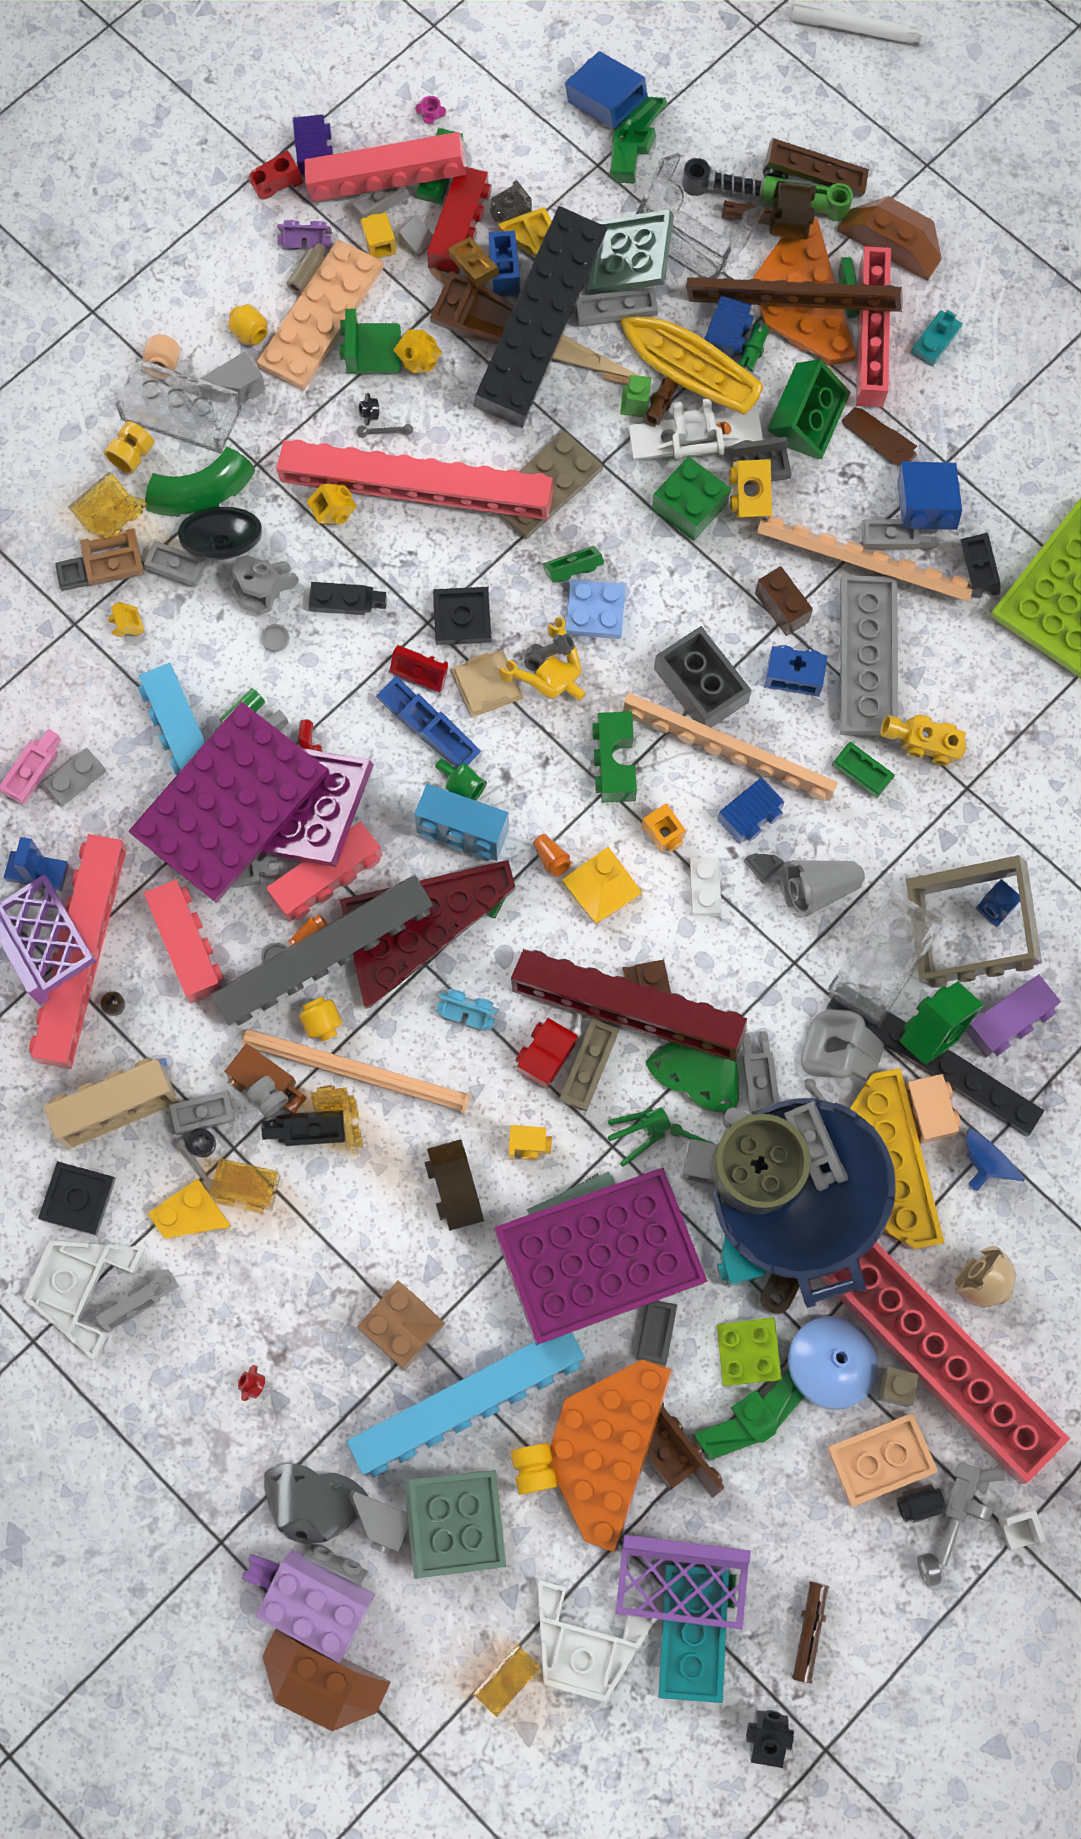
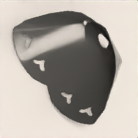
M299 1464L276 1466L264 1473L265 1493L277 1529L290 1540L301 1544L322 1543L342 1534L357 1519L349 1498L350 1491L353 1490L368 1496L358 1483L344 1475L337 1473L318 1475L309 1467ZM279 1474H282L277 1482L271 1479L272 1476L277 1477ZM293 1474H296L298 1477L304 1476L305 1478L296 1482ZM329 1483H333L335 1486L340 1484L341 1487L334 1491ZM303 1531L307 1534L308 1538L301 1539L295 1533Z

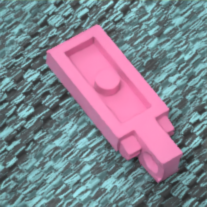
M48 729L40 741L35 739L32 743L29 742L0 784V792L24 806L55 761L58 754L56 748L62 740L59 735Z

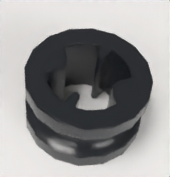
M206 1129L195 1130L188 1138V1147L197 1157H209L216 1149V1139ZM200 1136H205L204 1138L207 1141L210 1139V1144L205 1145L203 1151H199L200 1148L194 1146L195 1142L200 1141Z

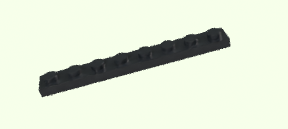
M842 982L826 1007L828 1010H848L858 1013L864 1019L865 1027L873 1032L885 1044L884 1046L931 1076L943 1074L945 1082L948 1081L954 1091L1026 1137L1031 1134L1045 1111L949 1049L924 1065L900 1042V1039L906 1032L903 1029L906 1022Z

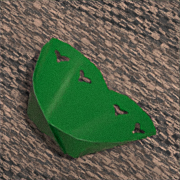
M673 1042L655 1050L646 1060V1065L655 1079L673 1091L687 1092L694 1102L701 1107L726 1113L730 1108H737L739 1102L737 1060L735 1062ZM653 1061H661L660 1070L658 1069V1065L655 1064ZM676 1073L679 1082H677L674 1078H669L668 1076ZM709 1091L710 1100L705 1095H701L700 1092ZM728 1098L731 1105L728 1103L720 1104V1102Z

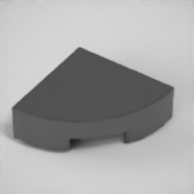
M754 853L744 859L745 864L762 883L782 868L785 863L781 858L769 854Z

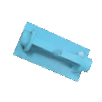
M449 989L448 992L443 991L439 995V998L445 1000L444 1002L439 1001L436 1012L441 1014L440 1017L460 1023L463 1013H467L469 1015L466 1025L486 1031V1029L492 1030L495 1019L490 1017L491 1015L495 1016L499 1012V1008L493 1007L494 1003L483 998H477L474 1001L465 998L466 994L455 989Z

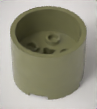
M770 1114L750 1115L735 1122L717 1144L711 1160V1177L724 1201L738 1211L754 1215L773 1212L788 1203L803 1188L810 1170L809 1149L802 1134L788 1121ZM757 1159L761 1160V1166L766 1168V1170H762L759 1174L755 1173V1167L751 1166Z

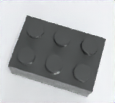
M702 626L655 656L654 670L694 721L712 728L749 703L752 692L751 688Z

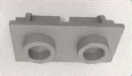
M311 1544L303 1556L304 1559L361 1586L363 1579L368 1573L358 1562L338 1557L325 1546Z

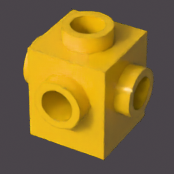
M407 330L393 350L403 361V366L412 373H429L436 367L437 360L443 353L436 345V340L424 330Z
M321 484L306 501L319 524H343L357 508L352 499L351 492L345 485Z

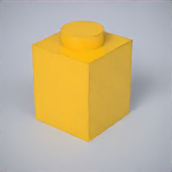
M387 213L371 214L366 218H362V234L369 254L378 259L397 254L395 237Z

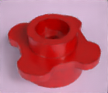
M252 1365L249 1371L244 1372L239 1378L238 1389L241 1390L242 1401H247L249 1397L257 1398L265 1386V1376L257 1373L258 1367Z

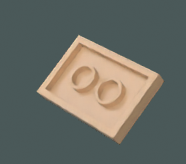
M914 1413L826 1447L851 1507L938 1472Z

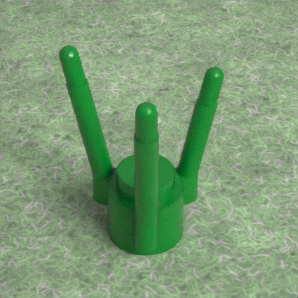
M662 1107L655 1110L649 1108L643 1112L621 1116L608 1121L609 1125L640 1119V1123L609 1135V1141L641 1129L644 1130L647 1136L653 1135L620 1162L622 1167L634 1160L656 1141L665 1138L664 1131L671 1129V1124Z

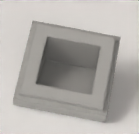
M414 215L399 230V243L417 257H420L429 248L433 234L421 219Z

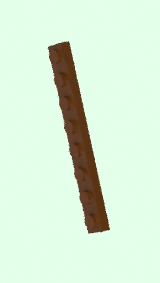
M704 276L697 278L687 277L686 283L689 302L719 303L722 295L750 305L902 312L903 307L902 287L894 285L873 286L863 283L851 285L837 282L740 280L729 277L718 279Z

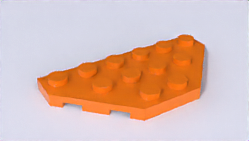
M818 218L814 219L813 225H810L807 240L781 237L753 279L762 281L785 280L787 282L811 281L814 283L835 282ZM758 305L762 322L769 327L772 334L775 332L788 339V343L805 353L808 350L815 354L828 366L855 361L856 353L843 309Z
M642 1359L564 1400L550 1445L552 1461L549 1463L551 1469H554L560 1490L584 1540L588 1543L612 1552L617 1551L673 1369Z

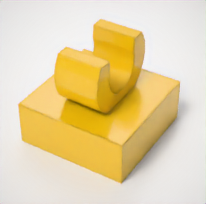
M117 602L111 606L113 614L108 618V622L117 624V629L112 631V635L123 637L126 634L138 636L145 632L137 607L122 602Z

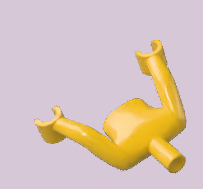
M561 617L555 618L554 621L555 626L558 628L551 624L548 625L547 634L552 638L559 634L561 636L567 634L564 630L565 620ZM575 644L570 654L566 655L568 663L562 662L553 655L538 668L535 675L517 668L514 661H507L506 667L510 672L505 671L503 668L499 670V678L502 681L510 682L517 678L531 685L540 694L549 699H555L565 690L579 702L586 695L574 683L582 671Z

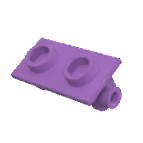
M284 220V224H277L279 231L283 232V235H278V246H283V249H302V239H307V249L314 248L317 243L322 244L325 248L331 247V236H327V233L332 234L333 231L330 226H326V222L311 221L310 225H300V222L296 220Z

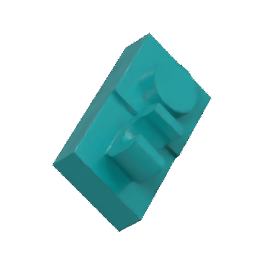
M948 309L946 312L940 310L912 347L911 354L933 367L960 331L963 323L956 319L957 315Z

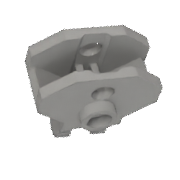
M244 555L236 558L232 575L235 579L232 591L244 609L257 614H263L271 611L274 599L279 598L281 591L294 587L299 579L295 573L290 571L291 566L287 561L271 564L268 559L262 561ZM247 593V594H250V595H252V596H251V597H246V596H244L243 594Z

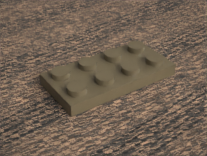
M563 431L519 472L531 475L541 473L548 477H553L554 493L548 517L549 520L603 470V465L567 432ZM497 513L526 540L548 521Z

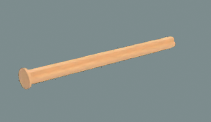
M246 1029L243 1034L242 1044L245 1045L247 1043L256 1050L462 1111L461 1114L465 1115L471 1098V1092L469 1091L465 1094L255 1030Z

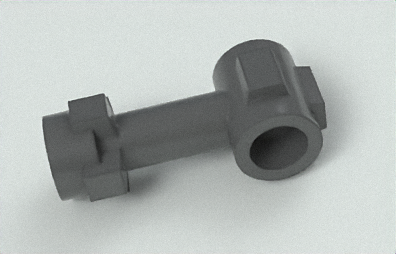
M559 634L554 636V643L545 647L539 644L531 645L526 651L525 666L531 671H537L544 663V659L557 653L564 656L570 654L571 650L574 649L573 639L569 634L562 636Z

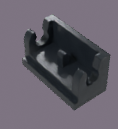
M988 532L960 539L973 591H975L976 597L981 598L982 593L986 591H991L993 596L999 595L1000 579Z

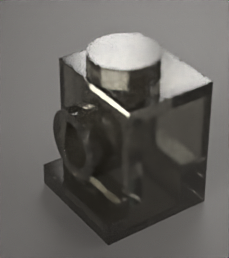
M516 180L512 182L511 187L491 198L490 214L495 222L502 223L532 211V198Z

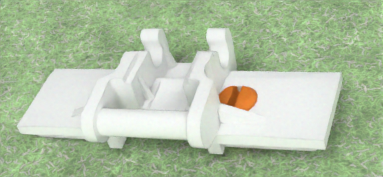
M703 399V405L700 410L685 412L681 402L673 403L674 419L663 420L656 427L649 426L646 423L629 425L633 461L674 456L675 461H680L681 457L712 453L724 455V449L733 448L734 444H738L741 441L751 440L753 442L763 440L758 408L750 409L744 415L736 411L713 414L712 401L710 399ZM666 433H672L673 441L664 443L661 437ZM713 441V442H710V443H702V444H695V445L680 446V445H683V444H691V443H699V442Z

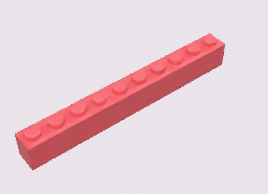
M283 440L276 468L282 483L317 488L321 484L345 485L353 493L548 520L554 493L553 477H548L541 473L531 475L520 473L513 469L503 471L489 466H467L461 462L445 463L434 458L424 460L405 454L395 456L388 455L382 451H360L354 447L338 448L326 443L319 445L309 444L302 440Z

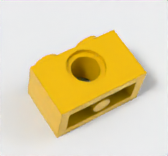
M771 459L733 462V467L729 469V482L734 484V495L730 496V510L735 512V518L772 516ZM747 481L753 482L756 486V492L752 497L747 496L744 492V485Z

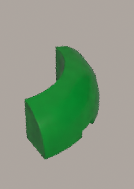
M226 446L222 454L212 464L196 473L184 476H164L152 473L145 495L146 511L164 516L181 517V514L219 507L220 503L232 495L235 497L247 485L255 473V468L245 456Z

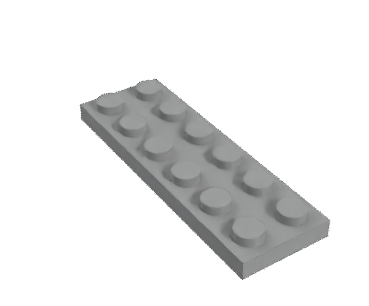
M842 575L840 579V735L881 736V727L886 716L898 717L897 578Z

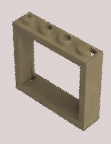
M1020 855L906 879L919 980L930 985L931 988L946 986L948 981L953 980L971 982L976 980V976L987 974V977H997L1004 975L1005 970L1029 971L1034 968L1033 965L1042 964L1027 861ZM1017 876L1028 953L935 971L924 895Z

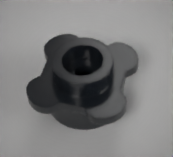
M365 393L364 401L359 402V416L364 418L365 426H369L370 420H378L379 418L378 399L370 398L369 393Z

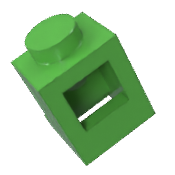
M630 375L629 385H623L620 415L644 417L648 411L652 377Z

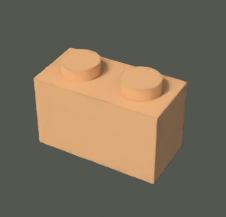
M943 1074L909 1081L905 1085L920 1144L954 1137L959 1132L958 1128L961 1127L958 1111L952 1108L950 1101L953 1098L952 1088L948 1081L945 1082Z

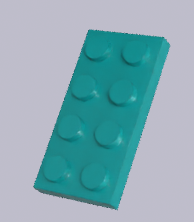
M665 1565L664 1581L666 1584L681 1572L676 1565ZM692 1567L686 1572L697 1587L712 1576L708 1569L703 1567ZM712 1568L715 1573H716L718 1570H720V1569ZM726 1569L718 1577L728 1589L729 1570ZM684 1575L669 1586L680 1602L695 1591ZM715 1579L701 1590L712 1606L726 1595ZM665 1590L663 1613H668L678 1604L668 1591ZM698 1593L683 1605L693 1617H700L709 1609ZM728 1599L715 1609L725 1621H727ZM679 1608L675 1613H673L677 1615H685L681 1608ZM712 1612L705 1617L709 1619H717ZM662 1620L658 1698L723 1703L726 1647L725 1627Z

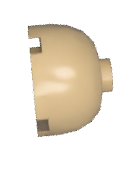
M990 1246L980 1251L984 1256L978 1261L972 1257L961 1269L955 1281V1284L959 1287L955 1288L960 1296L972 1305L983 1308L1006 1303L1013 1295L1012 1289L1016 1280V1272L1008 1256L999 1247Z

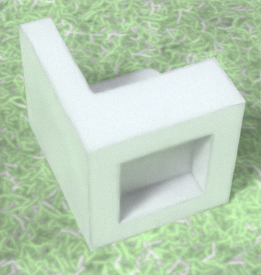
M1026 1510L998 1519L1008 1550L1046 1541L1036 1510Z

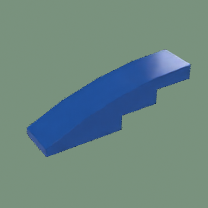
M397 675L375 696L418 737L455 767L461 763L469 765L481 752L442 712L438 713L419 693L416 695Z

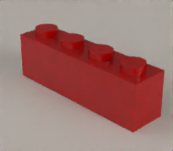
M466 167V175L453 177L427 251L428 268L436 267L442 272L450 273L451 271L459 274L460 268L449 257L448 248L470 236L475 241L477 234L475 226L477 222L482 221L484 215L483 203L484 200H489L492 190V184L488 182V172Z

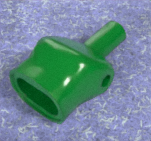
M440 759L435 765L436 769L448 777L445 788L449 792L476 801L487 785V781L478 776L465 763H461L454 768L443 759Z

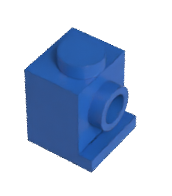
M1000 879L975 909L993 925L998 927L1020 903V896L1005 881Z

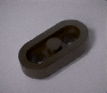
M771 1273L760 1296L763 1309L772 1315H780L787 1311L800 1287L798 1279L782 1277ZM776 1294L780 1297L781 1302L779 1305L771 1303V1295Z

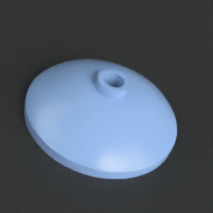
M835 1316L816 1318L799 1329L789 1347L788 1367L791 1378L799 1392L817 1406L832 1410L849 1408L862 1401L875 1384L878 1362L874 1346L865 1332L849 1320ZM837 1354L843 1356V1364L839 1363L836 1360Z

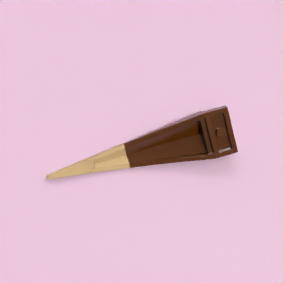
M450 271L430 316V322L455 331L457 335L497 345L515 305L483 285L476 287L468 277ZM564 334L553 357L554 360L630 378V375L639 376Z

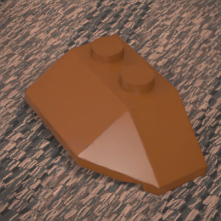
M890 196L850 209L837 229L841 234L863 246L891 248L892 262L927 281L942 259L934 221Z
M276 1628L262 1656L274 1702L332 1732L377 1713L391 1681L344 1658L338 1663Z

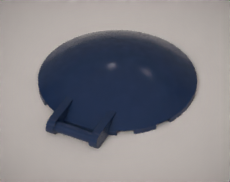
M797 1098L778 1102L762 1109L756 1114H770L787 1121L784 1113L814 1101L840 1162L847 1172V1181L840 1184L836 1181L829 1184V1188L819 1191L809 1172L803 1188L783 1207L760 1215L747 1214L732 1208L724 1201L713 1184L716 1215L725 1236L732 1246L744 1258L760 1269L782 1277L797 1278L807 1308L816 1306L818 1301L857 1290L858 1293L867 1290L859 1259L872 1248L885 1230L894 1207L896 1195V1179L892 1158L883 1139L875 1128L852 1109L836 1102L821 1101L817 1098ZM758 1159L754 1164H751V1166L755 1167L754 1172L757 1174L762 1170H766V1168L761 1166L762 1161ZM828 1162L819 1165L823 1173L831 1171ZM850 1268L852 1278L812 1289L810 1280Z

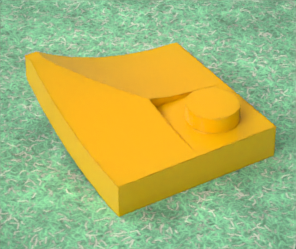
M609 846L562 879L563 884L595 925L642 894L640 888Z

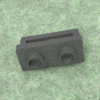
M771 436L765 440L753 442L751 440H744L734 444L731 454L732 465L735 461L771 459V482L790 479L792 473L786 450L788 445L787 437ZM747 481V482L745 483V485H752V484H754V483L751 482V481Z

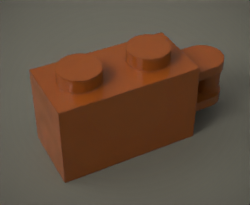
M247 1043L224 1071L229 1078L227 1083L240 1093L244 1089L248 1091L258 1080L269 1075L275 1082V1088L278 1091H283L286 1096L289 1092L294 1095L289 1103L283 1106L284 1109L292 1114L296 1113L307 1099L304 1094L294 1088L296 1081L293 1076Z

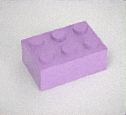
M292 1549L281 1562L255 1617L340 1663L350 1648L375 1593L304 1559L303 1554Z

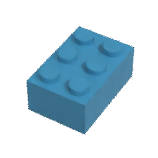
M426 784L414 813L416 831L422 839L429 842H436V840L444 842L447 847L458 852H462L464 849L474 853L473 855L483 861H489L490 859L498 860L509 832V812Z

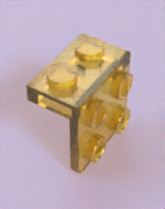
M107 472L71 503L68 508L88 533L103 539H112L122 532V527L129 520L133 521L143 513L142 509L147 503L139 497L130 495L112 472Z
M334 1085L318 1087L317 1092L310 1093L315 1112L343 1110L349 1149L353 1156L359 1155L358 1148L363 1147V1139L359 1124L355 1125L354 1119L359 1118L355 1095H349L347 1087L335 1089Z

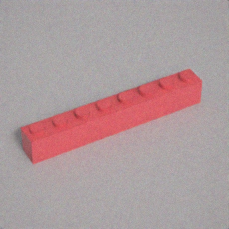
M88 834L86 843L83 842L81 844L79 858L82 860L79 870L76 869L74 871L72 879L74 891L72 897H68L65 908L96 962L49 992L50 999L44 1003L43 1008L38 1010L36 1024L39 1027L36 1036H32L29 1044V1053H32L31 1057L37 1063L72 1069L127 852L124 842L120 839ZM60 929L58 941L67 943L71 931ZM59 948L58 952H54L51 961L61 962L65 949ZM72 950L68 963L75 964L83 959L85 955L82 951ZM51 967L53 969L51 979L56 976L57 967Z

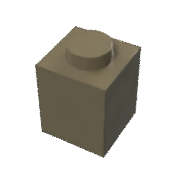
M890 1367L883 1369L877 1400L904 1407L914 1405L919 1374Z

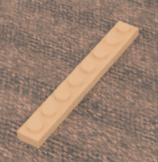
M776 516L763 517L757 530L759 534L968 602L973 591L969 580L964 577L953 576V578L942 575L943 572L939 569L927 567L925 570L916 567L915 562L904 558L897 561L889 558L890 555L884 551L874 550L870 552L864 550L861 544L848 541L845 544L836 541L837 537L828 533L817 535L811 533V529L804 525L795 524L793 527L784 524V520Z
M628 693L624 701L623 712L632 711L633 721L649 723L655 730L677 735L681 741L687 744H698L704 747L710 754L726 756L738 766L744 767L747 765L756 769L757 773L764 777H774L781 780L789 788L805 790L809 792L811 797L817 800L826 799L830 801L838 784L837 781L634 694Z

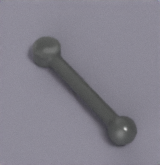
M405 424L403 427L369 429L365 426H359L356 431L360 438H364L368 434L404 432L409 435L413 432V427L410 424Z

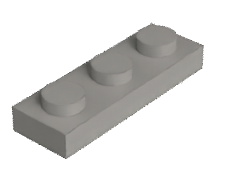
M654 287L580 296L575 306L579 326L615 322L633 316H658Z

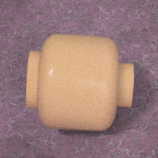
M162 334L154 335L146 342L142 358L143 364L154 375L164 376L171 374L177 368L180 347L169 336Z

